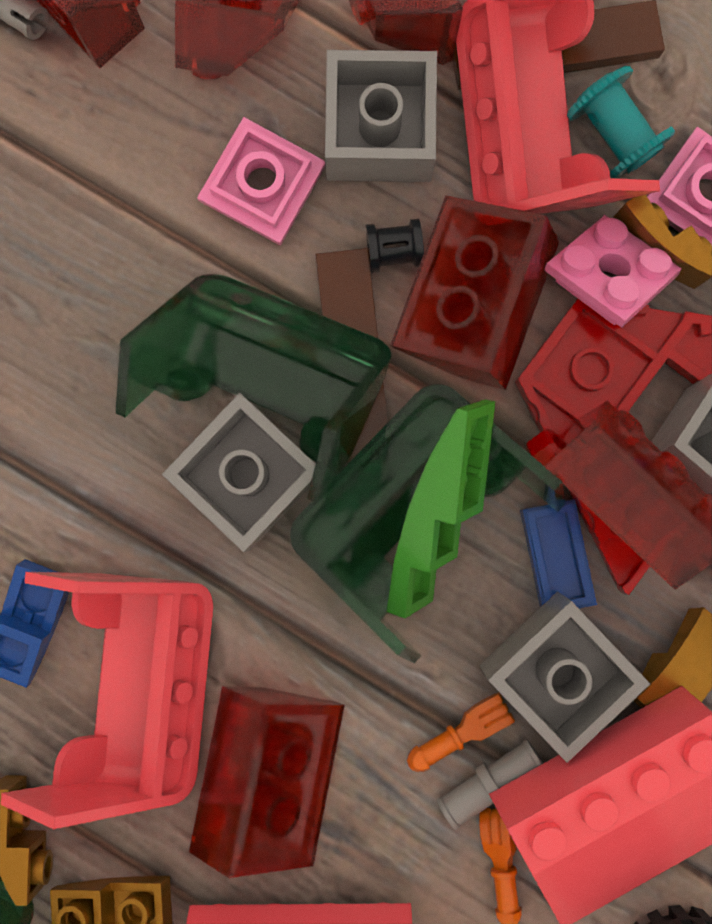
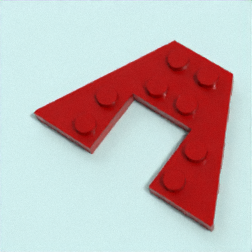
M577 298L521 372L515 384L539 432L541 433L547 428L549 430L552 429L563 439L573 453L579 465L577 467L578 470L564 479V482L573 500L575 499L576 506L618 590L625 595H630L691 510L661 484L605 443L664 363L692 384L712 374V316L687 311L676 313L649 308L650 305H646L621 328L617 324L613 325Z

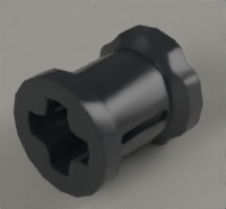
M410 219L409 225L379 229L374 224H366V241L371 273L379 272L381 266L413 263L415 268L424 267V245L419 219ZM406 244V246L383 248L384 245Z

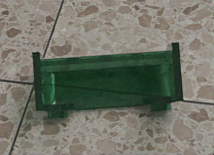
M218 274L201 275L192 280L120 339L115 414L125 418L154 390L177 401H190L202 397L213 386L234 395L241 393L248 401L304 424L300 434L299 445L301 450L316 462L307 499L318 504L353 453L385 379L391 359V350L383 341L230 277Z
M440 384L429 385L419 390L297 516L290 532V540L295 552L398 656L412 663H415L422 655L384 618L388 613L386 611L393 566L384 556L400 540L408 507L432 451L456 409L470 404L454 389ZM493 423L485 497L500 494L518 477L552 508L559 512L565 505L562 481Z

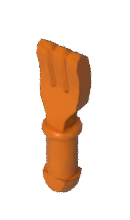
M500 692L483 699L464 712L461 723L456 728L449 725L443 733L420 747L416 745L411 749L407 757L409 768L415 772L430 770V766L456 750H463L464 743L470 740L482 741L513 724L515 719L508 712L509 708L506 703H503L504 699Z
M486 808L479 813L480 838L484 852L492 859L494 865L490 870V874L494 878L497 901L496 916L501 924H518L522 916V909L519 906L515 877L518 871L516 866L513 865V856L517 850L516 844L497 809Z

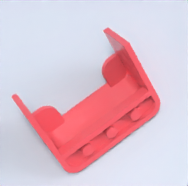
M467 0L461 7L456 19L455 37L473 199L476 208L483 216L488 218H512L584 209L660 192L659 180L610 178L607 163L596 154L581 153L572 156L562 50L579 44L590 32L594 21V0Z
M25 572L24 583L72 592L71 605L76 620L86 627L105 629L94 735L76 737L63 746L55 761L52 785L4 792L1 794L0 805L54 830L175 805L183 801L192 791L198 772L213 617V599L209 590L202 584L179 580L101 573Z

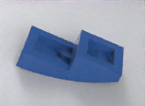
M25 559L15 567L0 613V678L27 688L31 684L46 653L69 592L24 583L25 572H57Z

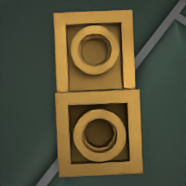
M646 195L634 197L627 201L613 217L622 221L630 233L650 247L665 251L670 256L672 262L682 268L679 275L675 278L676 281L695 289L712 278L711 243L705 237L698 236L692 225L673 237L669 231V221L665 212L658 204L651 203Z
M705 607L688 609L667 653H652L642 673L650 685L633 700L637 705L643 708L681 686L700 702L711 691L712 614Z
M5 775L1 778L0 803L2 793L26 789L27 776ZM0 805V876L15 906H27L43 886L48 884L52 873L53 854L51 850L46 849V830H25L29 826L31 819Z
M170 876L105 878L62 884L50 889L52 924H173Z

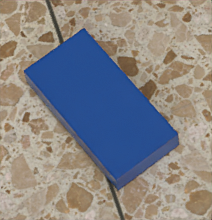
M575 499L520 510L540 607L557 591L571 600L579 609L597 605Z

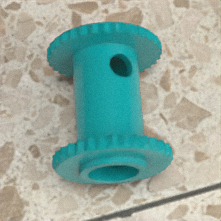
M630 66L620 67L614 72L601 77L577 98V101L567 112V117L570 121L586 113L620 162L610 171V178H619L626 172L630 174L664 149V144L675 134L674 128L669 127L656 135L622 86L633 73V69Z

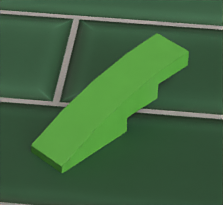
M484 399L457 408L432 451L407 510L394 558L386 612L407 618L433 601L436 569L458 556L461 522L483 511L496 401Z

